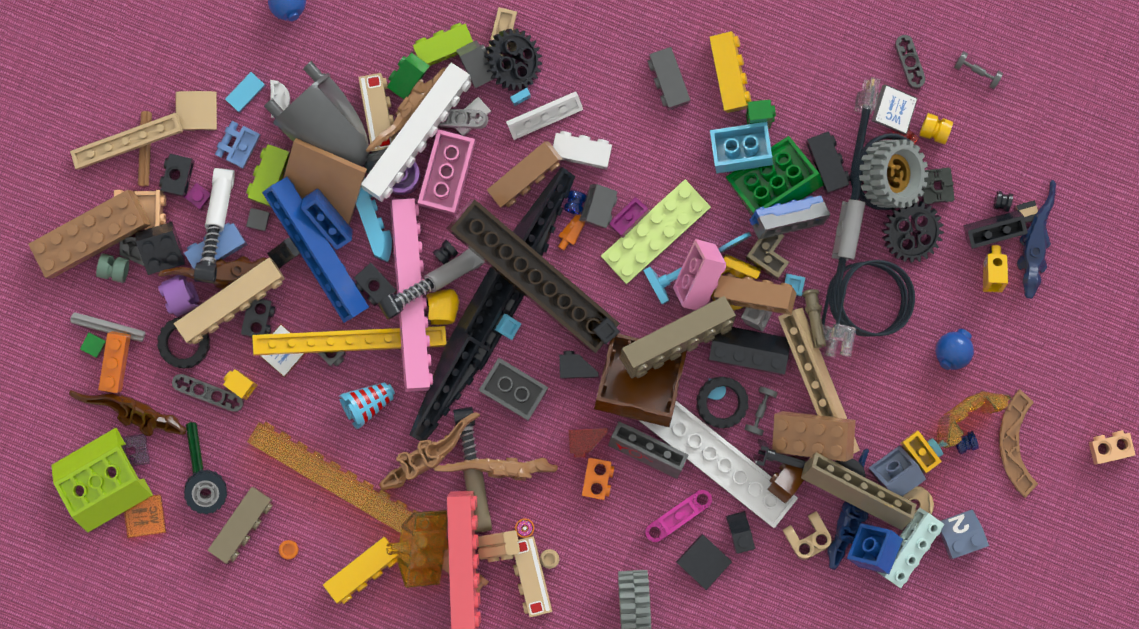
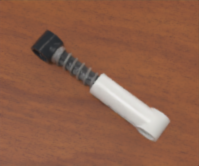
M214 169L212 191L205 222L207 234L205 235L204 252L201 254L203 258L200 262L196 263L194 272L195 282L214 284L216 281L217 265L215 264L216 259L214 257L217 255L218 237L221 236L219 232L224 230L230 193L234 185V170Z

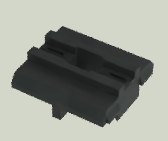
M951 168L925 170V172H928V177L924 178V182H927L926 188H922L924 203L933 204L954 201V183L952 181ZM934 182H940L941 190H935Z

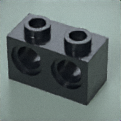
M255 299L250 303L251 306L245 312L241 335L252 337V335L271 333L272 325H269L270 318H273L275 315L276 307L273 306L274 303L272 301ZM263 304L266 306V311L264 314L259 315L256 309L259 305ZM256 323H260L262 326V330L259 333H254L252 330L253 325Z

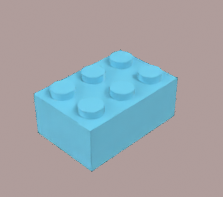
M767 122L710 130L716 174L773 165Z

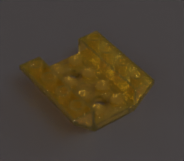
M984 391L969 395L939 418L936 442L940 447L944 448L955 446L962 441L961 436L964 435L957 422L965 419L968 416L967 412L978 408L983 413L989 412L990 414L1002 411L1009 405L1008 401L1012 398L1010 395Z

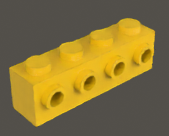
M732 31L710 36L724 111L730 113L746 109L747 102H751V96L745 87L748 81L746 73L742 72L741 66L744 65L742 54L738 53L737 47H740L739 38Z
M383 537L324 583L323 586L337 604L341 602L345 604L353 598L351 594L365 589L368 586L367 582L369 580L379 578L383 574V569L387 566L389 568L394 566L398 562L397 558L400 555L388 539Z

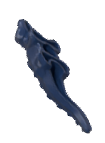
M1054 180L1050 182L1049 195L1046 202L1036 213L1030 227L1027 229L1028 234L1022 235L1019 240L1023 245V254L1017 261V267L1019 270L1025 269L1023 276L1024 294L1029 299L1035 296L1041 284L1039 271L1043 273L1047 269L1045 254L1046 249L1051 243L1046 224L1055 200L1056 183Z
M864 449L858 460L863 468L869 449ZM846 501L842 505V510L837 520L835 539L827 549L829 568L832 570L839 566L845 556V550L849 543H853L860 523L868 520L867 512Z

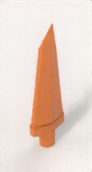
M583 207L558 235L562 239L558 245L559 249L564 251L568 244L575 245L585 224L579 221Z

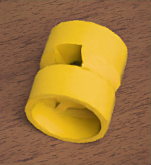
M927 113L919 136L926 139L934 138L935 142L945 145L953 121L945 118L939 120L938 116Z

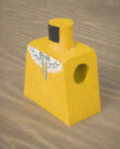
M992 245L989 247V254H987L983 263V292L1002 293L1008 284L1007 255L1001 254V246Z

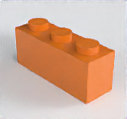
M114 331L107 333L98 390L113 393L122 391L131 334Z

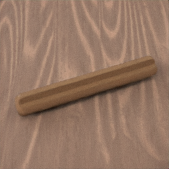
M142 111L140 125L151 122L152 113ZM151 144L139 148V186H149Z

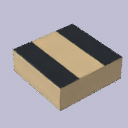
M1035 200L1015 206L1016 210H1019L1024 215L1025 223L1033 221L1038 212Z

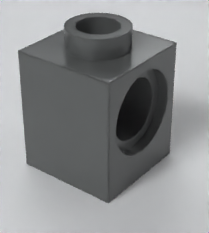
M344 351L336 353L334 358H328L327 352L318 353L331 367L334 365L336 367L345 360L344 356L346 355Z

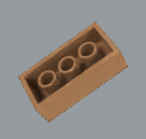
M786 411L774 414L772 450H775L776 453L812 457L817 452L830 460L848 461L853 458L856 420Z

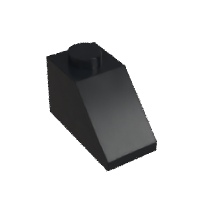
M563 351V355H559L560 379L599 377V373L579 354H575V351Z
M745 511L726 516L735 554L754 550L755 545Z

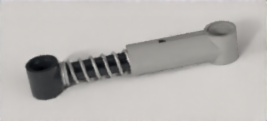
M468 249L460 256L425 275L424 280L415 283L414 287L410 286L408 290L405 289L403 293L399 292L396 295L392 293L380 300L377 305L386 319L390 320L401 313L406 304H410L411 301H415L421 295H426L428 291L435 292L469 271L479 268L485 262Z

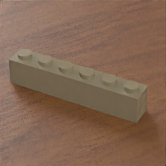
M817 452L804 465L801 476L803 480L900 530L906 527L914 518L917 504Z

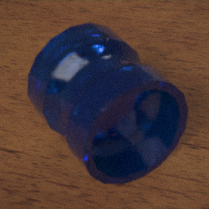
M570 190L567 197L568 201L563 209L568 213L581 215L583 212L582 205L586 201L587 195L579 191Z
M973 431L967 432L965 436L958 435L954 437V442L960 455L970 449H979L978 441Z

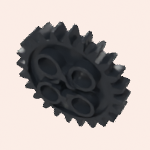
M507 29L494 35V39L489 40L491 46L486 47L489 54L484 55V57L489 59L485 63V65L490 66L487 73H493L490 79L496 78V85L502 84V89L508 88V91H518L534 84L533 80L538 79L535 73L541 72L537 66L542 65V62L538 61V58L542 57V55L537 54L540 47H534L536 40L530 41L531 35L525 36V31L519 32L518 29Z
M922 201L919 204L912 203L910 207L898 208L899 210L897 211L892 208L893 215H886L890 219L889 222H883L887 228L882 229V232L887 235L883 236L882 239L888 241L884 246L890 248L889 253L894 254V257L897 259L901 257V260L904 262L907 258L911 263H913L914 258L921 262V256L928 259L927 253L934 254L932 248H939L936 242L942 241L938 237L939 234L944 233V231L939 229L944 226L943 223L938 222L941 216L936 215L937 211L935 209L931 210L932 206L929 204L925 206V203ZM923 216V221L917 224V219ZM905 221V226L899 229V223ZM927 234L926 240L921 242L922 235ZM909 239L908 245L902 247L903 241Z

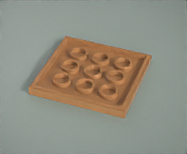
M296 138L293 142L284 178L288 176L302 199L318 188L348 225H350L362 187L361 183L364 180L367 169Z

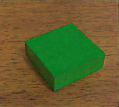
M89 332L80 350L98 358L106 341Z

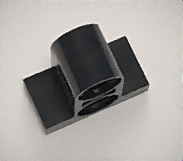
M289 237L267 254L277 267L281 268L298 256L300 252Z

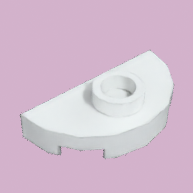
M270 80L271 99L273 98L285 110L290 105L289 91L279 81Z

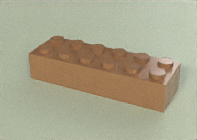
M126 190L32 241L28 245L44 277L53 279L136 234V232L147 228L151 224L135 192Z

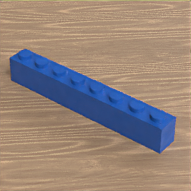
M288 176L262 192L343 323L369 308L365 298L361 295L355 282L351 279L345 266L336 255L335 250L301 209L302 198Z

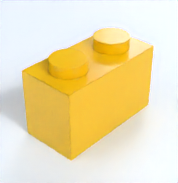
M236 369L233 372L229 371L223 379L225 381L223 385L244 400H247L258 386V384Z
M915 431L900 442L910 457L918 464L923 474L929 472L942 462L919 431Z

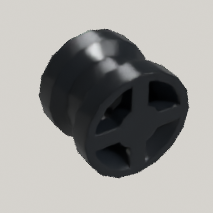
M998 190L993 209L998 210L1000 208L1005 212H1009L1013 201V194H1003L1002 191Z

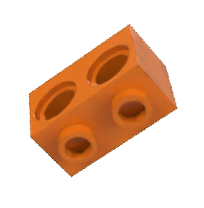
M588 458L582 496L605 500V496L609 497L611 485H607L608 478H612L614 466H611L610 461ZM598 464L604 465L606 468L605 474L597 475L594 471L595 466ZM599 483L602 486L600 494L592 493L591 486L593 484Z

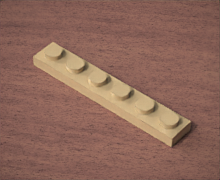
M173 113L70 151L75 169L80 170L179 134L183 130L178 114Z

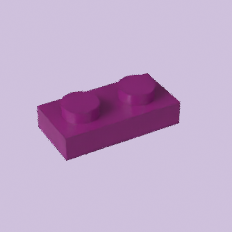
M635 197L611 220L609 226L624 238L650 211Z

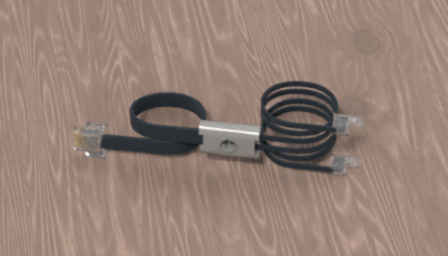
M873 77L869 80H864L862 91L857 92L854 111L862 113L850 172L852 194L848 202L842 201L831 257L839 260L837 272L828 286L821 320L827 343L824 356L836 358L839 341L842 342L840 355L851 357L855 335L875 337L886 336L899 331L910 320L915 305L913 283L908 274L896 264L884 260H870L845 266L848 259H855L865 205L877 210L892 209L873 205L871 199H867L862 191V181H860L859 175H863V170L859 169L860 165H864V161L861 160L863 155H868L866 152L867 148L872 147L873 143L882 139H904L910 141L902 135L890 133L873 138L863 148L869 115H871L873 110L875 111L880 95L878 90L881 79ZM864 265L880 268L891 275L896 281L901 294V305L897 318L890 327L879 333H871L857 327L848 318L843 307L848 282L854 272ZM850 269L843 278L844 272ZM828 304L836 320V324L833 327L824 326Z

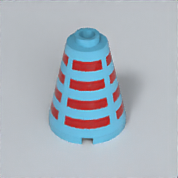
M384 382L339 395L341 398L339 400L348 419L355 421L351 424L356 429H359L393 400L395 392L390 384L387 385Z

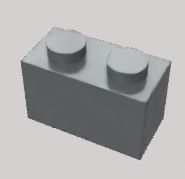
M475 40L456 50L466 72L470 74L471 82L475 88L493 80L490 79L493 73H487L490 66L485 65L488 60L484 55H487L488 52L484 44L480 45Z
M590 184L579 221L598 228H607L612 219V208L617 203L616 195L618 191L598 184Z

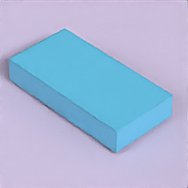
M250 72L225 100L240 113L266 85Z

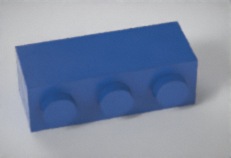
M318 188L302 199L301 209L336 250L352 241L353 229Z

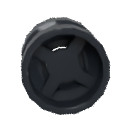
M447 240L442 243L439 249H435L432 252L443 265L459 254Z

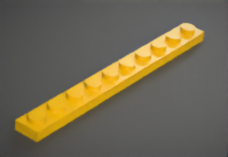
M445 326L425 328L426 335H429L430 347L446 346ZM400 328L252 335L253 356L401 349Z

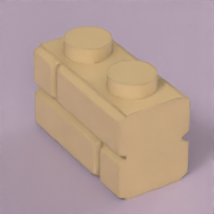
M515 530L478 536L479 546L477 547H479L478 553L481 560L487 559L488 562L499 561V557H501V560L513 559V554H519L520 552L519 543H517V531Z

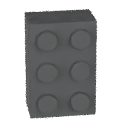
M498 358L480 387L479 392L529 421L549 388Z

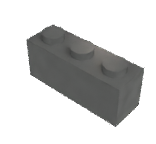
M669 47L649 54L650 60H647L650 71L655 73L656 78H653L656 88L661 89L662 96H660L663 107L667 106L669 111L689 104L690 97L672 48Z

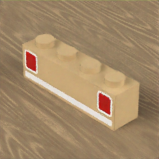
M381 73L359 77L370 144L378 135L394 123V117L389 115L388 108L392 107L390 96L386 97L385 89H388L387 79L383 78ZM397 134L393 138L390 137L387 141L382 142L372 153L389 147Z
M532 536L517 541L520 552L519 554H513L516 560V565H513L515 575L520 576L521 583L518 584L520 595H524L526 602L522 603L525 614L529 613V617L552 612V607L535 538Z

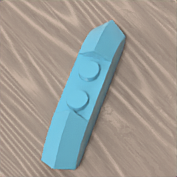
M361 187L356 206L374 257L388 262L392 250L390 230H381L385 227L381 217L377 218L375 211L378 210L375 199L371 200L370 198L373 196Z

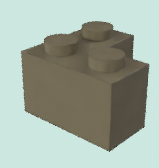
M784 235L758 239L745 259L777 280L789 264L787 260L774 252Z

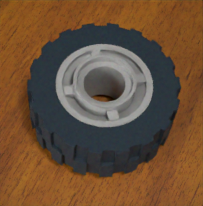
M208 469L193 473L185 483L184 498L187 501L186 504L191 507V510L197 511L199 514L214 513L216 510H219L227 498V487L223 477L218 475L217 472ZM203 488H208L211 493L205 496L200 491Z

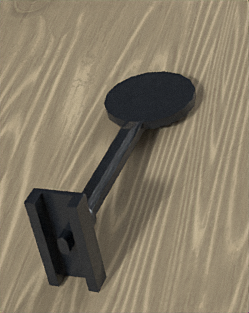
M758 439L757 443L761 450L758 449V454L754 453L753 455L757 465L764 466L766 460L772 462L774 460L804 469L807 461L776 453L775 450L769 449L765 440ZM852 458L848 461H835L847 469L866 477L863 466L857 460Z

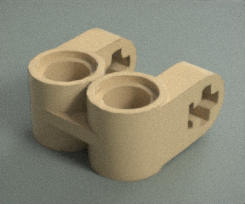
M817 511L808 515L816 531L810 536L799 540L791 525L782 529L794 553L801 560H807L826 550L831 544V536ZM820 535L825 536L827 543L825 545L817 544L816 537ZM803 544L810 548V552L806 555L799 552V547Z

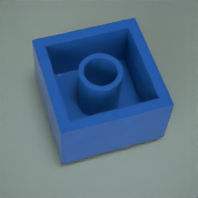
M860 523L847 559L860 568L890 574L903 539L892 530Z

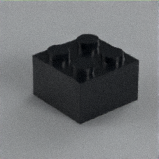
M173 222L136 232V244L148 275L185 264V255Z

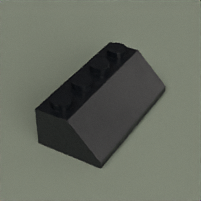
M731 327L732 329L729 332L715 335L711 342L708 357L710 362L781 376L785 375L790 347L786 337Z

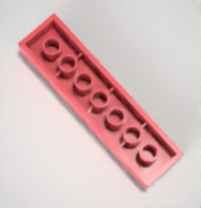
M450 491L447 496L451 629H478L481 623V612H477L481 598L480 592H477L478 585H480V573H476V569L479 566V554H476L475 549L479 546V537L475 535V530L478 527V515H474V510L477 508V496H474V491Z

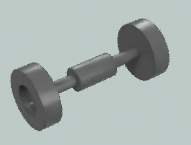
M963 51L954 68L959 70L963 64L970 67L971 71L976 74L990 78L992 81L989 87L994 90L1003 72L998 70L995 76L988 74L982 67L965 61L968 53Z
M760 386L758 392L765 395L763 402L759 404L754 426L746 424L744 430L762 436L764 430L757 428L760 418L763 419L768 397L776 398L778 392Z

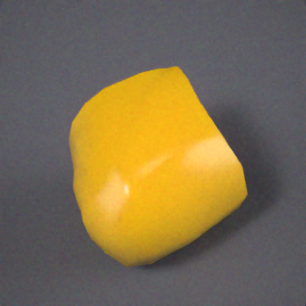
M454 289L439 290L426 295V302L429 307L428 319L431 320V325H448L455 322L459 308V298Z

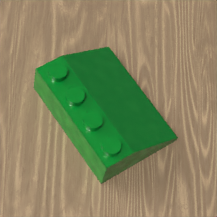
M787 136L771 147L773 165L737 170L726 176L727 181L751 216L760 207L768 208L777 203L786 204L792 200L799 201L823 186L819 172L790 136Z

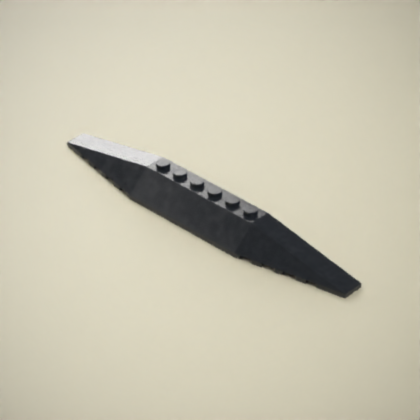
M563 167L559 169L513 230L518 237L541 256L543 252H547L549 244H547L551 233L554 234L556 228L554 227L557 216H560L562 213V203L564 198L567 199L575 176ZM491 267L441 355L433 375V385H430L429 390L426 392L409 434L419 441L429 438L439 425L437 422L440 418L447 415L451 404L455 399L458 400L462 396L460 394L466 385L469 386L473 382V376L476 372L484 368L502 334L495 330L504 313L513 317L524 297L520 291Z

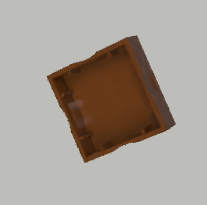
M618 333L609 344L594 410L670 427L687 350L682 352L679 358L665 361L664 365L660 368H651L647 370V374L631 379L620 360L623 347L639 340V338Z

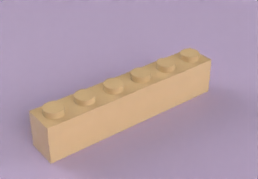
M267 258L179 319L174 325L186 343L197 344L203 339V335L216 331L219 328V324L232 320L235 317V313L248 309L252 301L262 299L267 295L266 292L268 290L281 286L285 277L271 258Z

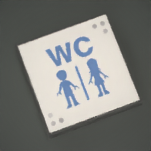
M882 85L871 121L903 135L907 134L918 98L888 85Z

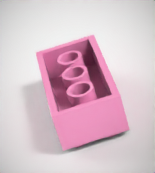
M437 130L418 200L419 206L456 215L474 151L475 139Z

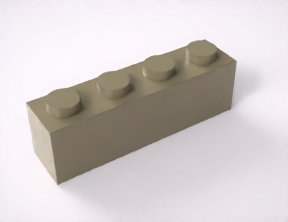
M251 487L207 551L226 564H229L230 561L234 562L240 554L237 551L241 545L245 546L250 540V532L253 529L256 530L261 524L260 518L264 513L267 515L271 510L273 499L257 488Z

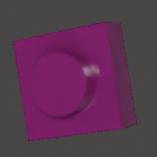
M196 183L184 198L201 210L210 199L211 194Z

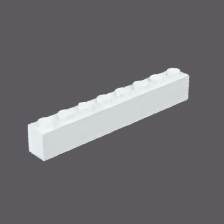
M452 62L449 64L361 183L363 190L381 202L384 198L387 199L391 195L392 187L395 183H399L404 177L403 172L406 168H410L414 164L417 153H421L425 149L426 141L429 137L432 138L436 134L437 126L440 122H444L447 119L448 111L460 101L459 96L463 91L466 92L470 88V74Z

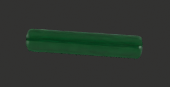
M190 422L186 424L192 471L195 473L203 470L197 423Z

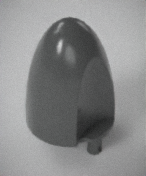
M310 61L303 70L313 79L314 84L305 90L285 110L273 98L264 107L275 118L273 124L278 126L293 142L296 138L363 167L369 156V152L366 151L369 145L364 126L349 100L331 79V75L329 73H322Z

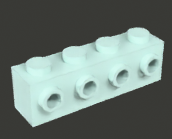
M919 507L914 514L913 520L900 535L903 541L890 574L878 573L902 588L908 581L914 568L919 565L925 552L929 550L936 536L940 534L944 523Z

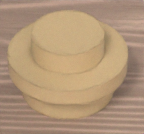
M552 549L545 550L540 556V562L545 568H554L559 563V555Z

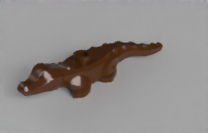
M245 256L231 262L219 259L215 262L217 265V276L213 285L216 288L224 289L267 258L262 257L254 262L249 261L250 259ZM186 267L171 268L160 271L158 276L181 275L194 280L195 269Z
M72 390L69 392L71 397L81 402L110 407L118 413L117 419L123 425L128 426L132 423L138 426L140 431L146 436H151L155 428L162 429L167 433L186 434V428L179 423V419L176 416L160 414L149 405L133 398L124 397L123 395L118 396L113 393L88 396Z

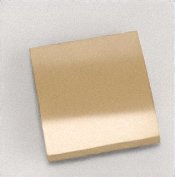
M175 92L176 114H178L182 130L217 129L216 92Z

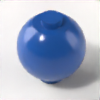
M268 0V7L271 13L278 19L285 21L297 20L306 6V0Z
M958 329L957 332H948L940 337L935 347V354L942 368L946 370H959L971 362L974 355V346L970 340L972 335L968 331Z

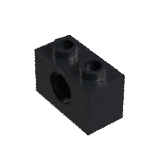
M169 154V158H166L164 162L165 175L161 176L159 182L161 191L166 194L185 197L195 161L192 158ZM174 171H180V177L177 180H172L171 175Z
M369 263L354 277L357 281L355 283L356 287L361 292L365 290L370 295L367 299L374 306L386 296L392 293L397 294V290L372 263ZM374 281L380 285L377 291L369 289L370 284Z

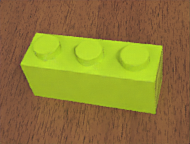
M461 23L455 24L450 27L451 30L446 32L443 30L433 34L434 37L429 39L425 37L417 40L416 44L413 45L417 57L429 66H432L458 55L457 49L473 42L466 23L463 25Z
M269 144L266 148L262 149L260 155L262 161L260 166H256L253 176H255L254 182L249 184L246 192L250 200L271 207L262 192L282 180L290 156L289 151Z

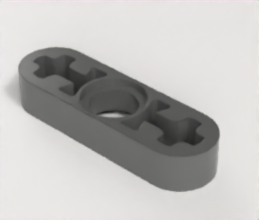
M901 35L895 42V48L908 85L913 89H919L925 83V75L912 38L908 35ZM902 40L909 43L906 48L908 52L912 50V53L902 56V53H905L904 47L899 46ZM907 57L914 58L915 66L908 67L905 64V59ZM918 68L919 71H915L916 77L921 78L918 85L916 82L911 81L914 78L913 72L909 74L908 71Z

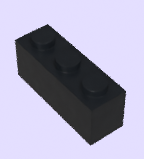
M828 131L807 139L806 144L815 168L821 176L825 194L828 195L848 187L851 179L848 171H844L842 167L844 161L841 153H837L835 149L837 143L834 135L830 136Z
M1019 210L963 225L967 243L972 249L1028 234L1024 215Z

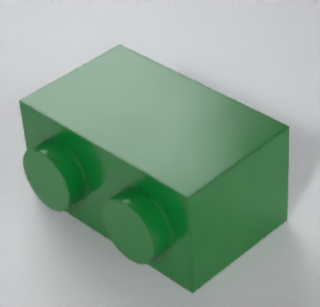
M413 53L407 58L403 56L397 64L399 69L397 71L394 70L388 78L390 83L387 88L402 99L409 97L416 83L422 79L430 67Z
M771 99L747 102V125L767 122L768 129H771V124L775 122L774 117H776L775 105L771 106Z

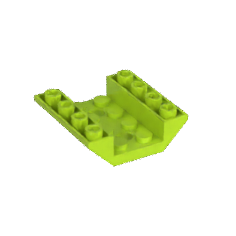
M117 428L51 465L53 484L71 517L87 533L153 496L145 479H138L124 453L122 446L126 444ZM110 467L116 469V476L114 478L108 474ZM78 485L84 488V494L82 496H79L76 493V488Z

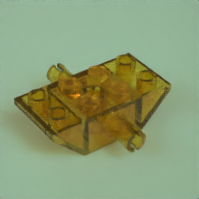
M447 510L414 512L401 526L400 542H390L387 544V547H391L386 548L388 555L398 554L397 562L406 588L440 585L444 550H449L448 538H446Z

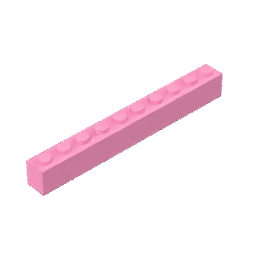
M415 199L392 200L390 203L397 294L399 292L403 293L405 289L408 290L410 286L414 287L415 283L424 280L421 279V272L424 270L423 260L419 258V253H422L421 241L418 242V234H420L421 229L420 223L416 221V216H419V206L415 204ZM423 295L420 298H416L415 301H411L410 304H406L403 308L404 310L399 313L405 392L427 391L430 385H433L432 373H429L428 366H431V355L427 354V347H430L429 335H426L425 328H428V317H424V309L427 308V302Z

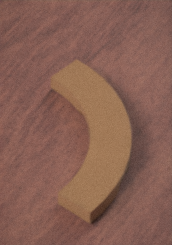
M1019 389L1010 400L1003 414L999 431V450L1002 464L1009 480L1016 490L1026 498L1038 483L1029 474L1021 459L1019 432L1025 414L1034 402Z

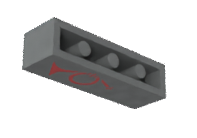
M620 421L608 444L609 447L678 479L689 456Z

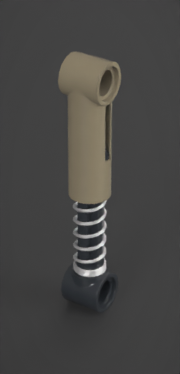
M473 407L453 409L455 425L468 415L474 413ZM475 420L465 427L460 436L462 439L461 444L463 445L462 451L464 452L463 458L465 460L479 459L476 457L478 451L475 450L476 444H474L475 438L473 437ZM474 469L463 470L466 490L474 491V496H477V508L474 510V515H478V527L475 533L492 530L483 472Z

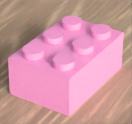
M695 239L673 286L682 307L697 310L710 303L711 295L718 286V280L726 269V262L716 244Z

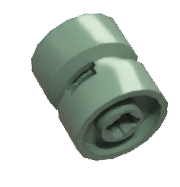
M102 253L98 261L96 277L107 280L111 277L112 281L124 283L129 271V259L121 257L114 259L113 255Z

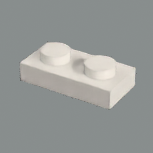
M479 97L464 109L480 110L486 115L491 113V110ZM460 114L456 118L458 124L465 121L464 114ZM479 115V118L475 119L470 117V120H474L477 123H479V121L483 120V118ZM455 128L462 136H465L471 130Z

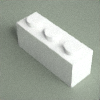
M561 131L560 134L556 133L553 147L564 161L607 170L612 149L609 141L603 139L592 141L590 137L579 135V138L571 136L572 133Z

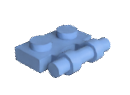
M231 121L229 127H226L224 131L225 135L222 141L217 145L218 149L215 155L222 158L224 152H227L229 154L226 160L244 169L261 135L245 126L238 132L236 131L238 123ZM233 136L236 137V140L231 148L228 144Z

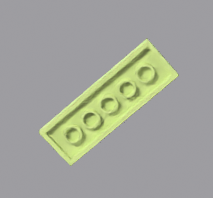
M685 179L659 202L624 238L621 237L605 251L601 258L627 285L704 215L711 206Z

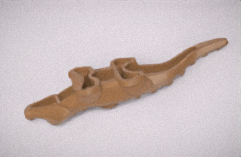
M445 67L430 81L423 83V80L420 79L416 83L409 97H406L398 107L394 123L373 140L366 149L367 152L373 151L382 142L387 141L390 137L393 138L395 134L401 131L446 70Z
M475 412L468 415L453 428L447 437L438 442L430 440L420 441L417 446L418 449L412 453L403 452L398 454L396 460L401 466L389 472L380 482L381 490L400 488L407 479L413 480L430 468H435L455 447L465 427L478 418L480 414Z
M486 458L465 460L464 462L443 466L438 465L434 468V471L455 472L474 469L486 472L488 477L492 478L509 477L513 480L526 481V479L532 478V473L556 472L558 466L549 464L546 458H539L524 463L518 462L517 458H506V461Z

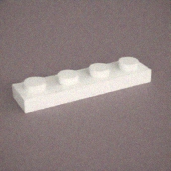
M575 91L506 121L513 140L582 111L583 107Z

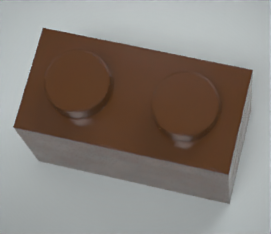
M782 463L779 467L780 473L775 472L769 480L771 485L767 490L786 504L804 481L801 478L803 469Z

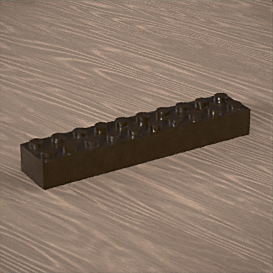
M470 199L446 228L590 352L596 353L604 344L592 329L606 317L616 327L620 324L475 199Z

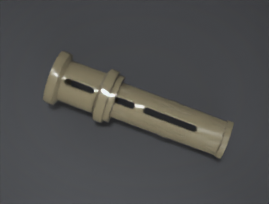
M806 290L802 293V296L806 302L805 312L809 314L814 348H823V346L827 345L820 312L822 311V305H819V290Z

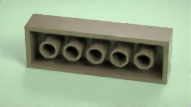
M723 296L623 347L620 360L631 379L634 377L640 378L647 374V370L651 368L658 369L664 365L665 361L679 358L682 352L686 350L688 352L693 351L698 347V344L712 341L715 335L729 332L732 329L731 327L736 315L726 297Z

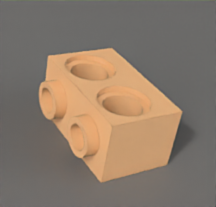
M1122 430L1113 432V437L1105 438V435L1093 437L1094 441L1089 442L1094 465L1135 456L1130 433L1124 434ZM1119 439L1123 440L1125 443V447L1123 450H1120L1117 447V441ZM1100 444L1106 446L1105 454L1099 453L1098 446Z

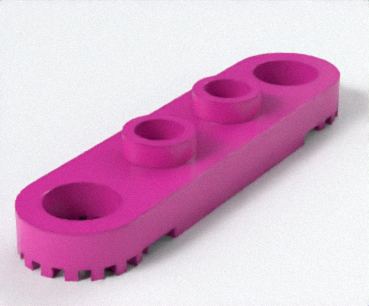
M699 490L649 524L645 530L647 539L651 542H659L704 511L712 503L711 494L706 490ZM705 494L708 497V502L705 505L698 504V495ZM652 527L660 529L661 533L658 538L650 536L649 531Z

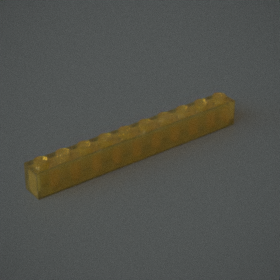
M265 421L264 424L260 422L257 424L247 441L249 444L411 540H415L426 521L423 519L424 515L415 509L413 512L406 509L407 505L398 499L396 502L389 499L390 494L383 490L377 492L373 489V484L366 480L363 483L356 479L357 475L349 470L346 473L340 470L341 465L332 460L328 463L323 460L325 456L317 451L311 453L306 450L308 446L302 442L294 443L290 440V435L283 431L279 434L274 431L275 426Z

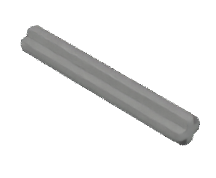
M76 312L71 316V323L106 333L114 331L131 334L130 339L143 342L145 338V331Z

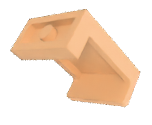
M114 190V197L124 191ZM161 190L134 191L151 224L143 230L166 224V215L163 214V206H166V195H163Z

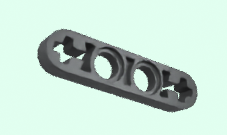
M178 374L172 380V386L175 390L232 412H238L244 406L243 399L238 395L189 376ZM184 378V382L188 384L191 383V380L194 381L190 386V392H187L188 387L181 386V388H178L177 380ZM198 384L204 387V392L201 395L194 393V387ZM215 391L222 393V399L219 402L212 400V394ZM226 394H229L228 399L230 400L238 398L239 407L235 406L233 409L232 404L226 402L225 406L222 405L226 400Z

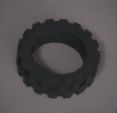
M177 317L172 321H168L161 328L160 335L157 338V347L161 357L168 364L181 369L192 368L206 358L207 352L210 349V338L208 333L202 336L203 339L199 342V348L192 357L186 359L175 357L169 350L168 339L170 334L177 329L174 323L181 319Z
M715 377L708 380L699 389L696 397V407L700 417L707 424L718 428H730L741 422L740 420L745 417L749 407V398L745 388L738 381L728 377ZM721 386L732 389L738 399V406L734 414L723 419L713 416L707 407L708 395L713 389Z

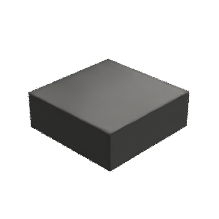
M251 208L246 227L266 231L270 213Z

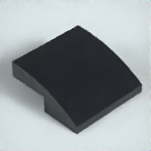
M701 534L676 563L707 590L732 561Z

